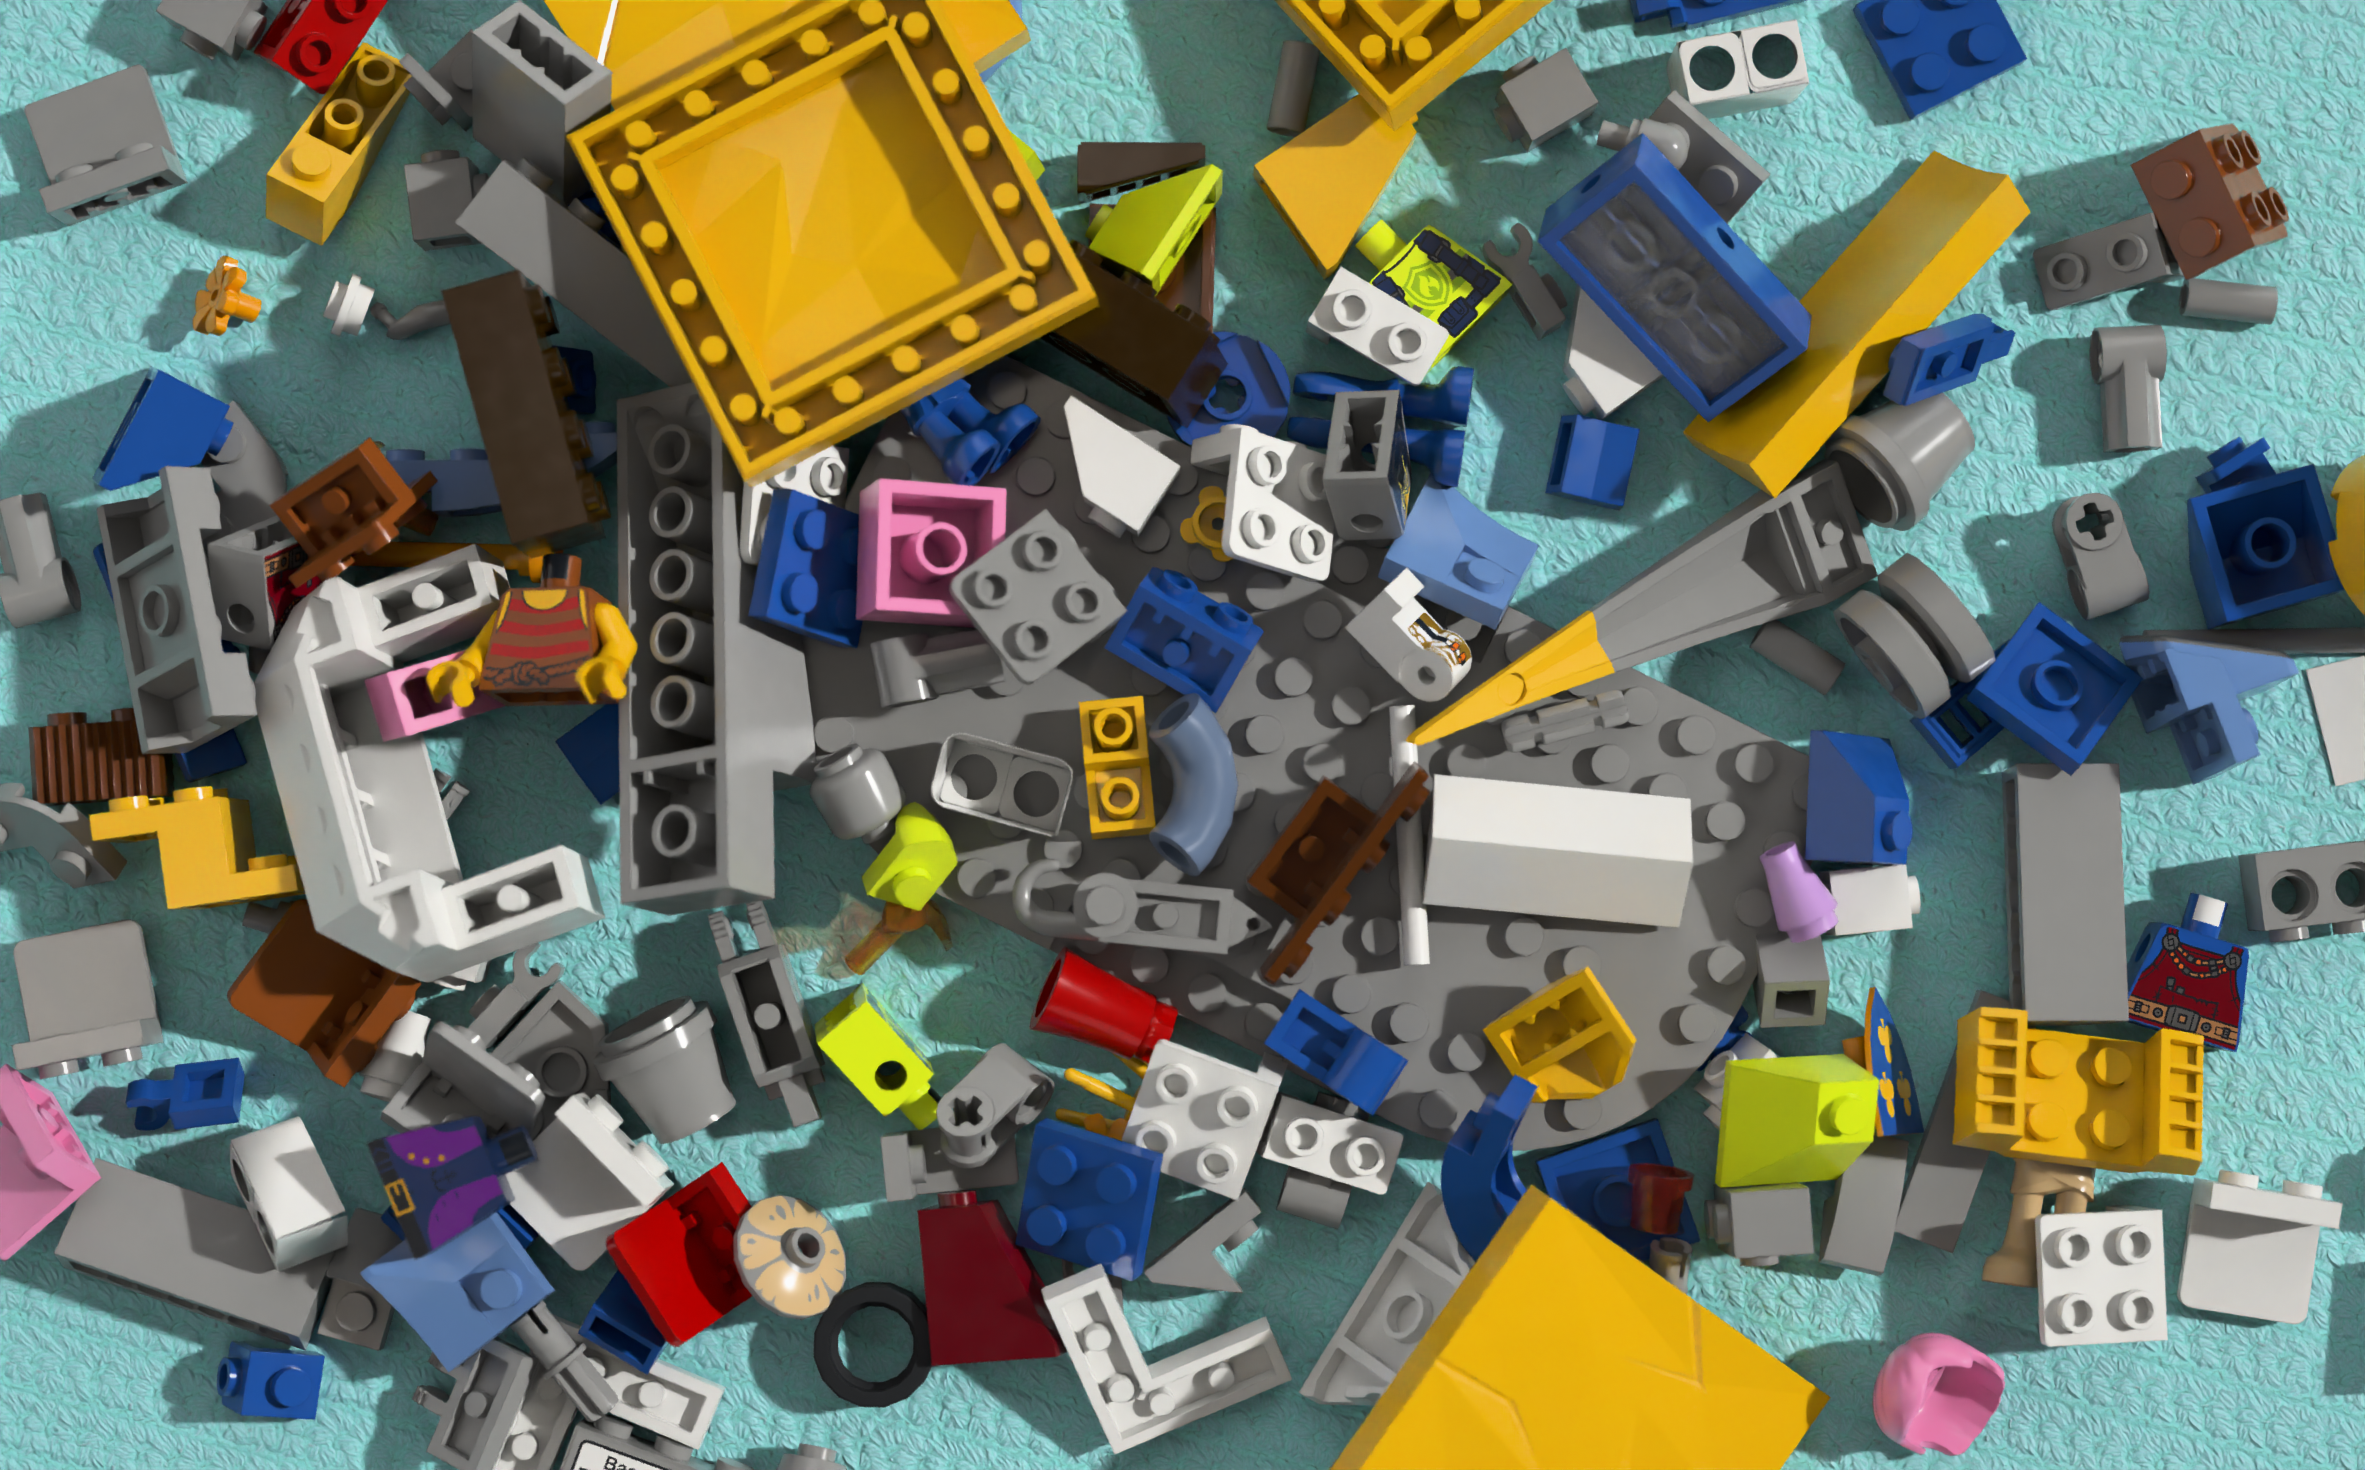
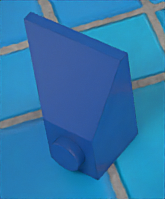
M151 366L92 479L99 486L112 491L158 477V470L165 466L190 467L200 464L206 452L217 456L234 422L224 418L230 406Z
M1810 730L1805 860L1878 866L1907 865V848L1911 843L1913 834L1912 821L1909 816V797L1890 739L1824 730Z

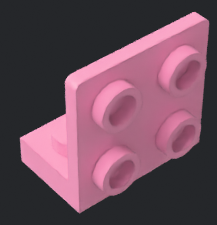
M8 1064L0 1068V1121L3 1124L0 1127V1259L3 1261L13 1256L101 1179L100 1174L53 1092Z

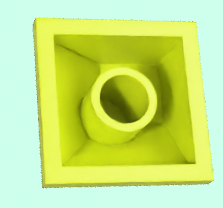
M1210 164L1122 195L1114 209L1104 204L1086 231L1085 237L1092 241L1088 248L1103 259L1101 266L1118 278L1122 276L1124 271H1127L1145 281L1158 294L1221 197L1223 171Z
M1844 1054L1727 1060L1725 1065L1715 1184L1720 1188L1837 1180L1873 1142L1879 1079Z

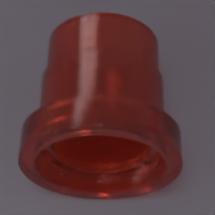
M1637 1163L1630 1165L1628 1181L1633 1184L1630 1226L1648 1233H1678L1680 1215L1683 1213L1685 1192L1692 1190L1694 1175L1687 1170L1662 1164Z

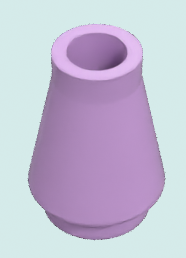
M1794 841L1777 845L1759 857L1765 869L1778 930L1786 931L1791 942L1798 943L1817 937L1838 923V918L1834 912L1838 905L1837 901L1800 854Z

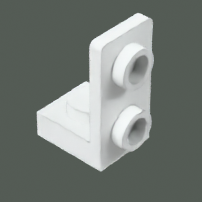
M1340 267L1309 318L1306 333L1328 345L1331 338H1334L1413 386L1421 384L1449 336L1448 330L1343 267Z
M1278 1091L1256 1152L1263 1158L1383 1195L1388 1190L1403 1143V1135L1379 1125L1306 1103L1300 1098Z

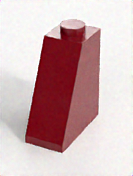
M976 1190L938 1193L937 1205L917 1210L932 1366L1050 1358L1068 1352L1044 1301L1041 1288H1044L1045 1285L1025 1248L1015 1244L1017 1234L998 1200L977 1201Z

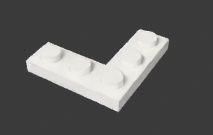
M1102 1264L1041 1288L1044 1301L1114 1455L1292 1380L1288 1366L1266 1316L1147 1366Z
M552 1314L576 1345L582 1342L586 1345L587 1348L583 1352L584 1355L617 1394L618 1402L609 1413L697 1450L701 1447L725 1391V1386L661 1359L656 1361L646 1375L578 1334L581 1328L580 1325ZM530 1350L529 1354L536 1357L534 1353ZM540 1361L536 1365L492 1470H552L578 1408L553 1377L548 1380L544 1378L543 1373L546 1371V1368Z

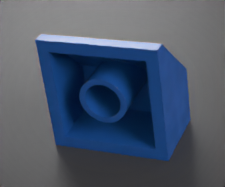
M2314 464L2187 500L2190 572L2208 630L2328 597L2345 590L2339 580L2330 555L2328 542L2337 540Z

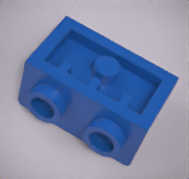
M1152 567L1139 584L1126 608L1127 612L1120 618L1104 648L1183 695L1198 694L1211 708L1212 712L1216 713L1264 631L1259 626L1253 624L1252 617L1245 610L1227 602L1219 604L1197 591L1196 584L1182 573L1174 570L1163 571L1157 567Z

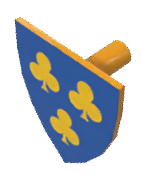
M1876 987L1869 988L1865 1011V1035L1841 1040L1844 1055L1879 1079L1875 1117L1878 1137L1924 1133L1913 1077L1901 1038Z

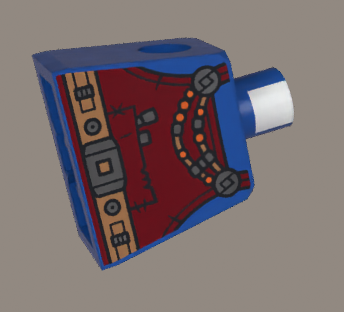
M2190 893L2180 927L2162 922L2148 923L2127 963L2129 1021L2126 1022L2155 1031L2163 1028L2204 1036V1046L2221 1051L2237 1052L2240 1040L2249 951L2248 948L2218 939L2228 903Z

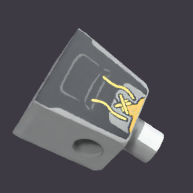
M1400 390L1336 392L1323 484L1338 535L1345 540H1365L1372 547H1386L1393 544L1395 539L1404 534L1411 485V464ZM1369 443L1372 445L1375 464L1366 461L1361 453L1362 448Z

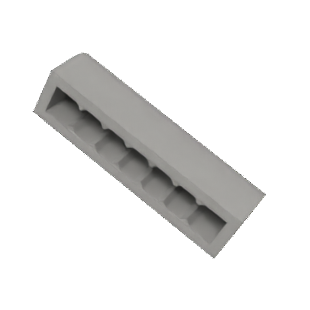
M2017 763L2002 772L2010 1009L2028 1011L2027 1026L2093 1025L2129 1021L2119 763H2082L2072 776L2068 775L2054 763Z
M95 1158L93 1164L101 1179L77 1199L54 1252L64 1268L306 1351L333 1278L326 1276V1272L335 1251L278 1272L260 1236L256 1223L253 1222L247 1209Z

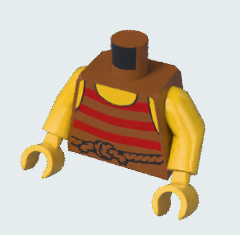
M551 553L543 556L540 587L507 589L501 596L499 608L493 612L467 650L456 661H445L433 666L426 678L435 703L442 702L443 698L451 693L455 705L459 707H468L473 703L474 693L472 688L478 685L480 691L505 706L619 704V698L624 697L627 693L622 680L625 678L636 655L637 642L621 612L612 605L611 601L590 587L580 586L581 558L570 554Z

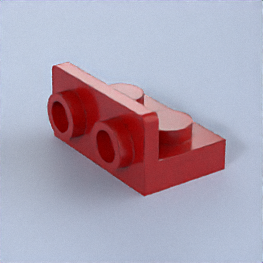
M287 0L253 53L273 67L291 74L315 92L325 94L388 0Z

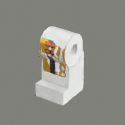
M1406 568L1345 628L1410 694L1417 699L1427 702L1439 701L1446 697L1466 676L1471 668L1472 656L1465 640L1457 633L1443 629L1414 598L1424 586Z

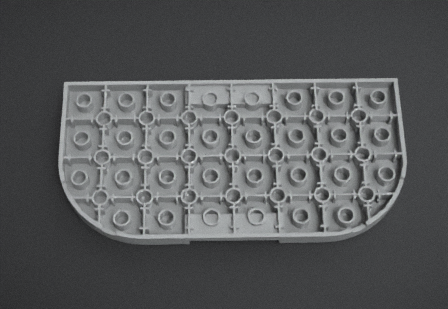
M1007 355L962 378L971 385L969 393L980 405L990 412L999 414L1009 406L1023 403L1029 406L1041 418L1037 430L1026 444L995 473L990 474L987 471L982 479L974 485L1006 488L1005 539L1043 510L1047 509L1055 521L1070 532L1078 545L1079 551L1094 570L1112 585L1125 609L1139 584L1151 568L1157 567L1163 571L1174 570L1182 573L1196 584L1197 591L1219 604L1227 602L1242 608L1252 617L1253 624L1262 628L1264 633L1251 652L1220 708L1214 713L1232 745L1238 790L1232 825L1211 862L1199 876L1195 877L1178 870L1161 856L1152 845L1149 834L1092 840L1079 702L1143 696L1155 824L1157 825L1171 804L1174 782L1171 766L1162 751L1149 738V730L1156 718L1169 705L1185 696L1104 648L1118 622L1091 645L1087 642L1033 684L1026 685L1019 682L1002 661L1005 682L970 690L962 689L938 694L939 698L935 700L892 708H881L870 647L871 643L916 634H928V638L977 630V628L863 620L858 648L837 647L801 634L813 716L816 765L839 749L855 743L859 744L862 750L872 748L884 754L907 796L904 806L911 802L921 804L939 820L952 841L958 863L935 893L1057 954L1066 946L1096 967L1135 987L1156 995V1001L1177 1008L1179 1015L1262 1057L1267 1052L1282 1058V1062L1288 1063L1287 1070L1346 1099L1264 1044L1269 1033L1298 989H1300L1408 1060L1403 1071L1374 1114L1422 1136L1446 1143L1450 1141L1470 1109L1478 1113L1489 1092L1491 1091L1501 1096L1513 1078L1482 1029L1547 984L1587 966L1637 1040L1624 1079L1592 1099H1551L1543 1103H1530L1516 1133L1513 1151L1559 1147L1589 1139L1622 1126L1652 1109L1668 1097L1705 1062L1727 1032L1757 975L1756 934L1778 932L1765 869L1759 857L1777 845L1794 841L1800 854L1805 859L1809 775L1808 755L1631 667L1513 709L1426 744L1417 745L1418 764L1429 775L1423 786L1430 790L1421 806L1424 872L1434 774L1690 799L1693 864L1680 927L1426 904L1430 964L1404 965L1395 822L1384 837L1391 843L1384 857L1369 874L1360 869L1345 889L1352 897L1343 912L1331 926L1321 921L1306 941L1313 946V949L1299 971L1292 978L1282 973L1277 982L1271 985L1262 978L1260 967L1297 918L1247 883L1246 878L1323 775L1369 809L1376 812L1394 788L1389 707L1415 705L1416 729H1418L1556 633L1557 630L1509 606L1495 630L1415 595L1414 598L1443 629L1453 631L1465 640L1472 656L1470 670L1446 697L1432 702L1417 699L1397 682L1345 628L1390 584L1378 578L1382 563L1389 549L1385 547H1372L1365 540H1345L1340 538L1334 522L1330 572L1325 580L1309 582L1237 559L1219 562L1214 559L1211 550L1199 543H1186L1180 533L1182 521L1192 517L1197 506L1200 504L1198 495L1202 489L1208 486H1217L1223 490L1225 497L1227 495L1228 476L1191 465V447ZM1070 396L1078 399L1180 465L1179 476L1139 537L1125 530L1121 538H1118L1088 518L1093 508L1084 503L1064 405ZM900 411L887 417L846 498L845 509L859 514L860 491L879 478L953 484L945 476L939 459L922 436L917 437L912 433L907 420ZM1216 518L1212 521V527L1215 530L1223 528L1224 521L1221 518ZM1612 690H1620L1626 700L1629 720L1624 724L1602 729L1601 725L1595 727L1594 732L1543 745L1542 741L1535 742L1536 747L1516 753L1509 752L1505 746L1501 723L1507 718L1526 713L1528 718L1535 716V711L1582 698H1587V701L1590 702L1594 700L1595 695ZM957 733H966L1065 761L1073 769V779L1058 836H1056V833L1053 836L1044 835L939 805L932 795V783L942 746L947 738ZM978 754L967 755L955 764L951 776L952 784L957 793L962 797L970 800L982 799L988 796L995 788L997 772L993 763L988 758ZM1014 755L1012 761H1013L1016 757H1022V756ZM1032 771L1024 774L1017 781L1014 788V800L1017 807L1023 813L1033 817L1044 816L1050 813L1057 805L1059 788L1056 781L1047 773ZM998 809L996 813L989 815L1000 817L1001 814ZM896 829L869 845L880 854L895 835ZM1039 859H1057L1060 863L1059 869L1042 874L1035 880L1032 886L1031 894L1033 901L1044 910L1073 913V898L1080 884L1092 875L1112 873L1124 879L1233 889V896L1270 922L1272 927L1229 947L1228 954L1049 937L1031 931L1018 919L1012 906V889L1017 876L1027 865ZM1806 860V862L1811 866L1813 860ZM1256 918L1249 919L1247 921L1248 929L1252 931L1259 928V921Z

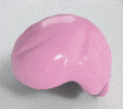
M1922 1333L1913 1336L1890 1353L1878 1373L1873 1391V1411L1876 1422L1888 1438L1917 1454H1924L1926 1449L1923 1447L1935 1449L1949 1456L1960 1455L1969 1448L1973 1440L1982 1432L1990 1417L1997 1410L2005 1387L2004 1371L1987 1355L1953 1336L1941 1333Z

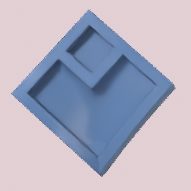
M1430 473L1406 519L1404 534L1395 539L1386 554L1378 578L1391 583L1408 568L1424 586L1416 595L1496 630L1528 572L1539 545L1497 523L1462 496L1455 487L1435 482Z
M497 1212L433 1254L415 1260L405 1239L360 1272L364 1279L411 1325L448 1372L463 1364L555 1291Z

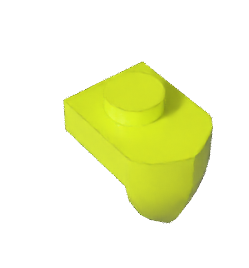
M911 802L904 806L897 814L895 835L861 878L867 895L921 911L958 862L952 841L943 825L921 804Z

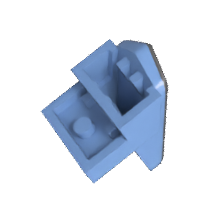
M2171 635L2123 636L2119 641V647L2126 666L2143 678L2131 696L2146 734L2170 726L2193 785L2217 777L2260 755L2256 745L2259 739L2256 723L2250 712L2245 708H2241L2239 701L2267 691L2299 674L2294 660L2288 654L2279 650Z

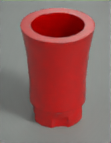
M1065 946L1056 957L1041 988L1032 1013L1030 1029L1066 1037L1103 1049L1127 1060L1134 1057L1143 1063L1149 1064L1157 1041L1160 1039L1170 1040L1178 1009L1169 1004L1156 1001V995L1135 987L1096 967Z

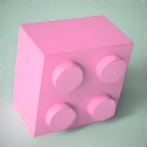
M879 478L862 489L859 494L856 620L976 628L951 597L949 585L956 575L1005 540L1006 488Z

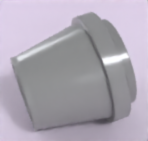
M1941 393L1907 406L1899 405L1890 400L1860 417L1850 415L1825 442L1824 458L1826 460L1838 461L1853 506L1861 516L1879 527L1907 531L1928 514L1929 502L1964 459L1974 450L1975 439L1963 413L1950 398Z
M682 996L662 1003L620 1025L598 1043L601 1052L592 1061L601 1080L613 1083L660 1144L677 1141L705 1128L727 1114L736 1105L713 1030L717 1018L708 1001L693 1002L690 996Z

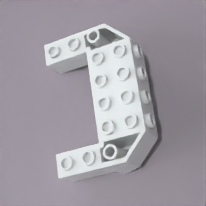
M472 544L358 588L337 576L325 580L293 607L254 681L256 710L315 930L392 971L426 983L605 918L588 857L563 845L463 880L423 733L419 732L386 742L382 740L364 680L402 669L405 662L477 636L493 612L499 608L502 594L510 588L503 561L477 544Z

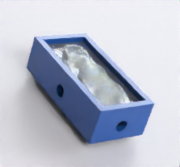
M1644 133L1636 137L1546 209L1537 242L1707 422L1711 421L1807 350L1812 315Z

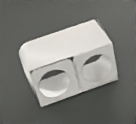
M1797 19L1677 42L1667 63L1671 93L1674 90L1677 91L1707 119L1789 104L1809 84ZM1780 34L1792 42L1796 66L1785 77L1777 79L1768 78L1762 75L1754 66L1752 59L1753 48L1766 35ZM1706 46L1723 48L1731 55L1735 65L1734 76L1730 83L1724 88L1715 91L1699 87L1690 75L1689 66L1693 55L1699 49Z
M957 733L947 738L942 746L932 783V795L939 805L948 809L1048 836H1053L1056 833V836H1058L1072 784L1073 769L1065 761L1055 757L966 733ZM971 754H978L988 758L993 763L997 772V782L993 791L988 796L978 800L966 799L959 795L954 789L951 779L955 764L961 758ZM1014 755L1022 756V757H1016V758L1012 761ZM1041 771L1047 773L1056 781L1059 788V800L1050 813L1044 816L1033 817L1023 813L1017 807L1014 800V788L1017 781L1026 773ZM998 809L1001 814L1000 817L989 815L996 813Z
M299 1116L231 1140L229 1145L231 1175L253 1222L256 1223L260 1236L278 1272L348 1245V1215L334 1220L331 1218L346 1210Z

